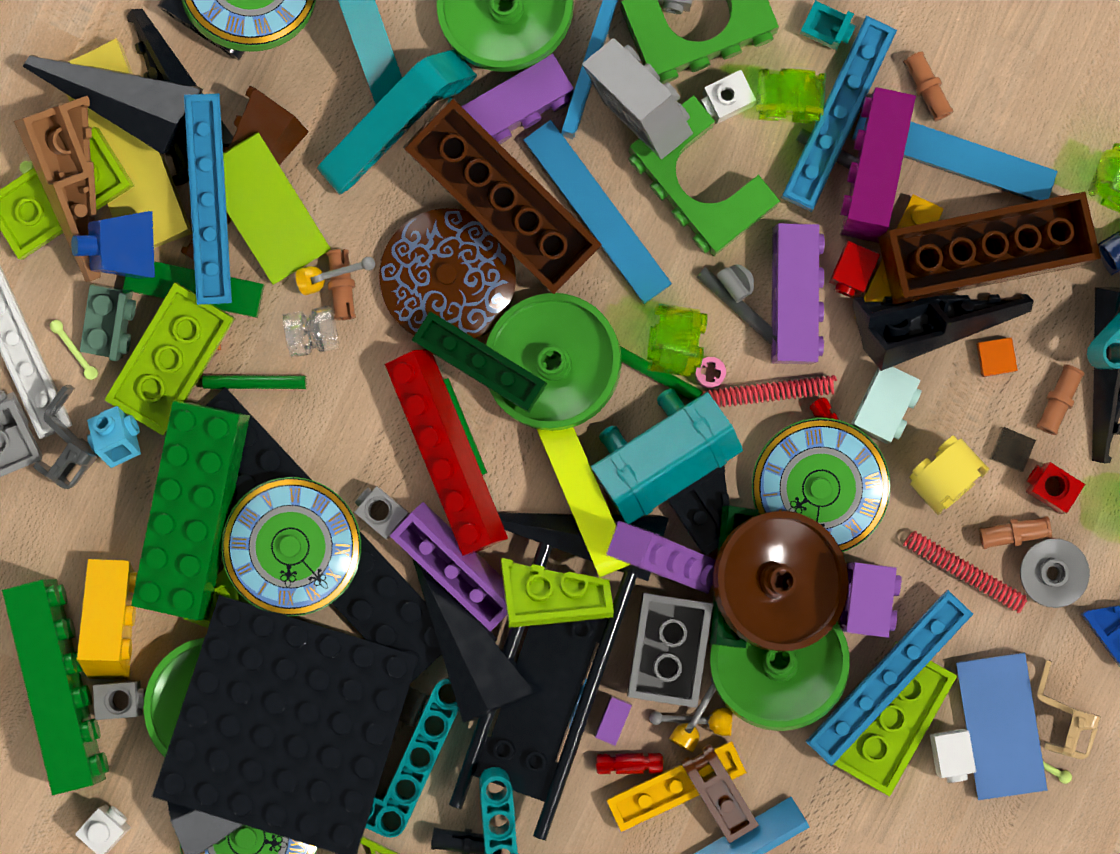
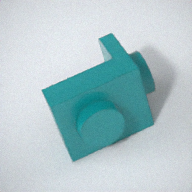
M815 0L800 34L837 51L840 43L848 44L856 25L850 22L854 13L848 11L847 14H844Z

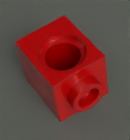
M848 241L842 250L829 283L836 285L834 290L850 298H853L854 294L861 296L867 287L880 254Z
M1048 462L1044 463L1042 467L1036 465L1026 481L1030 484L1026 493L1057 513L1067 514L1086 484L1055 464ZM1049 477L1056 478L1060 484V490L1055 496L1049 495L1045 490V482Z

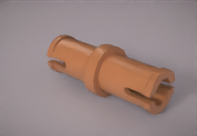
M924 52L915 53L908 57L907 60H904L903 63L908 68L917 86L915 91L918 96H922L933 117V121L937 122L951 115L954 110L951 108L940 87L942 85L940 78L934 76L924 56Z
M341 249L327 252L330 271L350 265L349 250L343 249L341 252ZM351 273L330 278L331 281L327 284L328 290L332 291L334 320L339 321L342 318V321L356 318L352 289L355 288V280L351 279Z
M1068 364L1063 366L1062 373L1054 390L1049 391L1046 397L1049 401L1039 423L1036 425L1038 429L1051 435L1058 434L1059 427L1067 410L1072 409L1075 403L1073 400L1074 394L1085 374L1082 370Z
M1044 516L1043 518L1020 522L1017 519L1009 520V524L986 528L981 527L979 528V534L983 549L1013 544L1015 547L1021 546L1024 541L1047 537L1052 538V528L1049 517Z

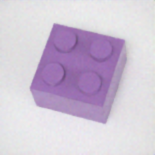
M855 562L847 563L848 594L845 607L840 616L839 626L843 632L889 638V631H895L897 623V610H892L893 597L900 594L901 575H896L897 568Z

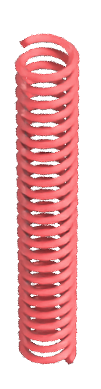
M827 375L826 378L821 376V378L816 377L815 380L811 377L810 379L805 378L804 381L801 378L799 381L796 379L793 382L789 380L788 383L785 380L783 383L778 381L777 384L773 381L772 384L769 382L766 385L762 383L761 387L757 383L756 386L751 384L750 387L748 385L745 387L740 386L739 388L735 386L734 390L732 387L729 389L724 388L723 391L720 388L718 391L713 389L712 392L708 389V392L714 401L716 398L719 408L721 407V400L723 407H726V398L728 406L731 407V395L733 405L736 407L737 397L739 405H742V395L744 404H748L747 392L751 405L753 404V394L755 403L758 404V391L761 403L764 402V393L766 402H769V391L771 401L774 402V388L778 401L780 400V390L782 400L786 399L785 388L787 398L791 399L792 389L793 398L796 399V387L798 397L801 399V385L805 398L807 397V386L809 396H813L812 384L814 394L817 397V383L820 395L823 396V383L825 394L828 395V381L831 394L833 395L834 381H837L835 375L831 377Z
M913 531L905 540L904 547L912 538L908 550L916 542L913 552H916L922 543L917 552L918 555L921 554L927 545L922 554V558H924L931 549L927 561L931 559L936 551L931 561L932 563H935L941 554L936 563L937 566L940 565L946 556L941 565V569H944L950 560L946 572L950 570L954 562L955 565L950 572L951 574H954L960 565L955 577H958L965 567L960 576V580H963L969 571L965 578V583L969 581L975 572L969 583L970 586L973 585L980 574L974 585V588H977L984 578L979 591L983 590L989 580L988 585L983 591L984 594L988 592L994 583L988 594L989 597L992 596L999 585L993 600L998 597L1003 589L998 598V602H1001L1008 591L1007 596L1002 602L1005 605L1013 594L1007 605L1008 608L1012 606L1018 596L1017 601L1012 607V611H1014L1022 600L1017 609V614L1021 612L1026 604V595H1022L1016 589L1012 590L1011 586L1007 587L1006 583L1003 584L997 578L993 579L992 575L988 576V572L984 573L983 569L979 570L978 567H974V564L969 565V561L965 562L964 558L960 559L959 556H955V553L950 554V550L946 551L945 547L941 548L940 544L936 545V542L931 543V539L927 540L926 536L922 537L921 533L917 534V531Z

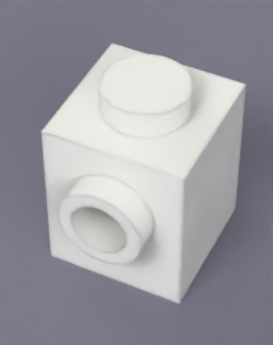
M742 70L704 87L702 93L704 98L700 100L702 106L711 117H714L717 124L753 107L756 102V98Z
M958 729L930 734L937 776L946 778L947 783L968 780L967 774L976 773L968 730Z
M105 804L96 810L75 835L96 854H107L131 829V826L126 823L127 818L121 811L114 806L109 807Z

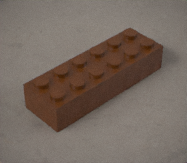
M450 97L403 146L429 174L553 294L602 246L582 224L453 98Z
M1085 191L888 230L878 237L893 304L1085 266L1101 259Z

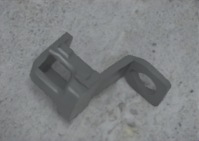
M72 385L63 386L44 413V421L68 445L52 467L41 460L36 461L33 466L63 489L74 487L98 457L87 441L83 438L78 439L55 416L75 389ZM75 464L81 465L72 481H68L66 477Z

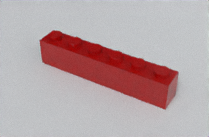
M426 349L413 350L386 363L385 367L462 555L465 556L479 552L507 540L508 536L433 354Z

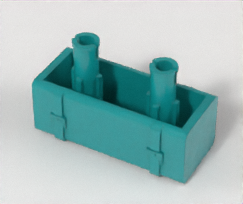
M675 389L663 391L658 396L657 403L668 417L628 443L621 435L617 426H609L600 433L599 439L610 454L593 464L591 468L626 524L629 525L644 514L648 515L658 505L716 468H721L727 464V461L743 452L735 429L708 391L687 405H684Z

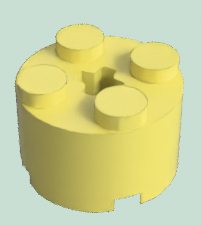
M954 435L938 448L939 451L935 454V460L931 462L929 458H926L909 476L912 480L910 485L937 515H940L944 508L947 509L975 485V480L980 476L983 477L990 470L962 438L957 440Z

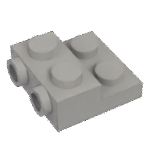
M0 390V477L42 460L43 457L28 427L29 421L15 392L6 395L4 390Z

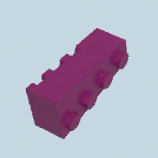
M875 87L871 98L865 96L861 117L866 118L864 130L858 129L854 149L859 150L857 162H851L847 182L852 184L849 195H844L840 215H843L844 219L840 235L879 243L878 237L887 232L916 95Z

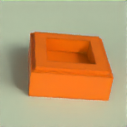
M1012 337L976 344L982 377L1018 371Z

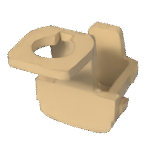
M1046 660L1037 696L1040 701L1073 714L1065 746L1046 742L1044 748L1065 756L1086 759L1091 752L1101 716L1072 708L1043 694L1052 661ZM1092 730L1086 753L1076 751L1080 732Z

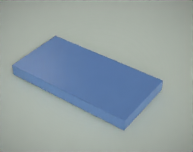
M1025 652L956 662L966 730L970 733L976 768L974 779L978 800L1048 791Z

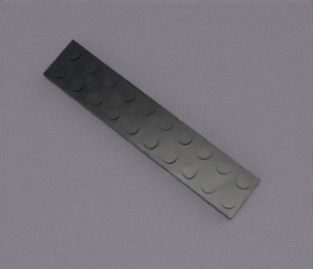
M226 387L205 405L250 415L234 492V498L237 501L253 488L270 480L286 477L312 480ZM360 531L361 556L357 572L345 592L332 604L367 641L419 656L411 680L412 683L442 655L426 601Z

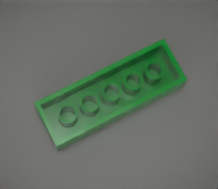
M185 401L172 402L131 606L196 621L209 618L222 556L223 531L231 512L250 415Z
M42 579L3 589L5 606L52 796L92 786L106 780L105 773L109 772V765L105 753H100L97 739L101 737L100 728L95 718L91 719L88 706L92 705V696L88 685H83L80 672L84 670L77 660L78 651L75 652L72 638L76 637L75 627L72 619L66 618L63 606L67 604V595L63 584L58 585L57 579Z

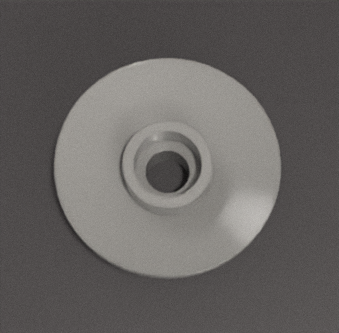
M1047 539L1038 542L1027 551L1021 563L1020 578L1024 590L1031 599L1046 607L1060 608L1074 603L1083 595L1089 583L1090 570L1085 555L1076 545L1066 540ZM1052 566L1058 571V576L1054 580L1047 577V570Z

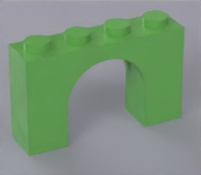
M658 0L621 1L620 9L643 66L647 63L650 64L659 75V81L662 84L677 79L679 77L678 73L690 68L692 72L704 69L710 65L709 60L722 56L723 60L732 58L742 52V47L752 43L755 47L765 45L774 40L773 35L777 33L779 28L768 0H726L729 7V22L725 29L712 39L699 42L689 41L672 31L666 22Z
M693 95L681 104L690 116L687 123L693 134L662 160L639 138L629 146V153L632 156L628 160L639 174L645 171L653 181L650 187L661 201L667 198L674 207L671 213L682 227H685L687 224L696 234L693 240L701 251L705 254L710 251L713 256H716L777 207L780 200L759 174L734 195L718 203L699 202L683 191L676 176L677 160L683 151L712 129L715 120Z

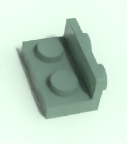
M90 284L80 352L109 357L111 361H118L123 358V354H128L131 344V334H127L128 321L134 319L136 311V300H132L133 291Z

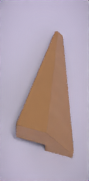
M88 95L14 121L70 248L72 237L74 235H88V224L95 221L94 217L97 216L94 163L91 161L90 155L92 131L88 123V107L90 106ZM74 256L85 282L101 277L100 272L90 270L89 256Z

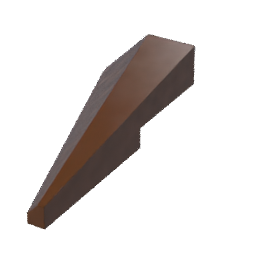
M249 86L245 94L249 97V101L243 115L236 116L233 124L237 127V130L229 147H223V153L256 132H259L280 166L309 131L293 114L258 89ZM227 213V225H228L232 220H231L230 216H229L228 213ZM192 237L189 245L182 247L181 253L194 261Z

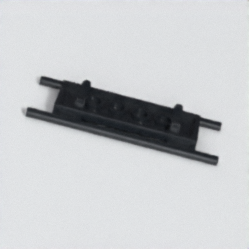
M539 542L532 564L546 567L553 546ZM624 571L613 602L614 615L611 618L529 626L517 660L518 666L516 669L526 682L533 683L537 691L514 703L501 707L491 737L487 735L496 710L478 719L449 802L450 806L462 809L473 776L480 778L486 769L500 767L509 775L513 791L544 802L533 836L546 841L637 575ZM525 626L509 629L502 649L507 658H513L514 660ZM593 657H594V660H593V663H592L590 672H589V674H588V671H589V668H590L592 659H593ZM583 686H584V689H583L581 698H580V700H579V697H580L582 688H583ZM573 715H574V718H573L571 727H570V729H569V726H570L572 717H573ZM563 744H564V747H563L561 756H560V758H559V755H560L562 746H563ZM495 780L491 782L502 787L505 786L501 781Z

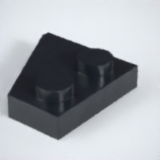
M725 466L716 468L667 500L703 555H708L718 548L722 506L730 505L726 488Z

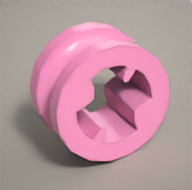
M715 357L702 359L695 368L696 381L705 388L719 386L726 376L724 363ZM707 363L715 364L714 369L720 372L718 379L716 377L713 378L714 382L706 381V375L701 374L702 366L707 368Z

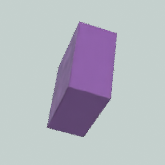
M611 695L595 732V738L616 746L632 704Z

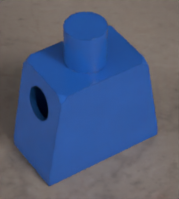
M152 211L89 222L88 235H74L72 237L71 250L73 256H89L91 271L137 279L155 277Z

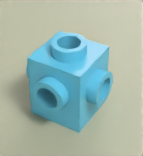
M118 406L104 410L87 420L90 434L87 435L88 443L93 452L110 468L141 454L137 434L140 433L138 423L132 415L127 416Z

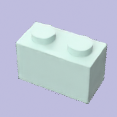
M893 366L882 371L877 368L851 424L862 430L865 434L886 444L891 443L893 438L899 440L907 424V421L903 420V416L908 407L912 409L915 407L922 390L917 388L921 380Z

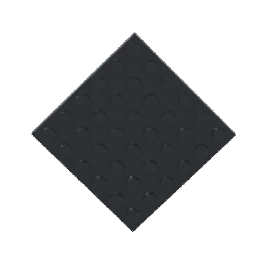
M219 595L152 797L336 854H357L419 656L286 615L267 612L256 606Z

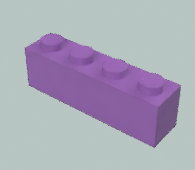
M552 54L462 107L501 144L512 137L511 131L521 125L524 129L529 128L542 119L540 114L551 108L556 112L570 104V97L573 96L574 88L556 57Z
M778 223L772 228L773 335L776 336V341L773 338L771 364H814L818 362V356H823L824 339L823 336H819V322H823L824 303L819 302V288L824 286V269L819 268V254L824 252L825 238L824 234H819V224Z
M424 502L413 510L390 535L397 544L490 632L507 615L502 576L477 552L463 556L452 529Z
M618 521L606 555L709 594L713 585L715 559L656 534Z

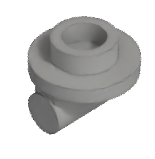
M735 264L729 268H724L716 275L736 303L751 295L754 290L753 275L742 265Z

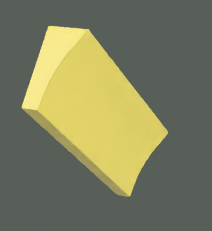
M117 38L68 61L71 64L94 66L133 74L123 46ZM67 95L69 101L75 100ZM88 108L89 127L91 129L93 127L100 129L134 184L132 188L108 203L112 217L152 211L154 248L192 234V229L164 155Z

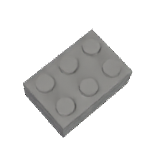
M613 38L584 61L582 65L603 103L662 160L693 134L687 123L690 116L685 108L677 102L680 96L673 86L668 82L663 85L659 81L660 77L654 68L648 63L643 66L640 63V57L630 45L623 47Z
M642 593L627 691L628 697L698 707L713 607L712 603Z

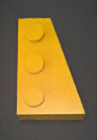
M88 559L77 660L88 679L130 680L132 626H134L136 618V608L131 606L138 574V572L134 571L130 561Z

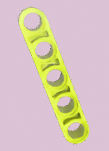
M574 427L554 431L537 429L599 578L631 565L606 555L616 530V525Z

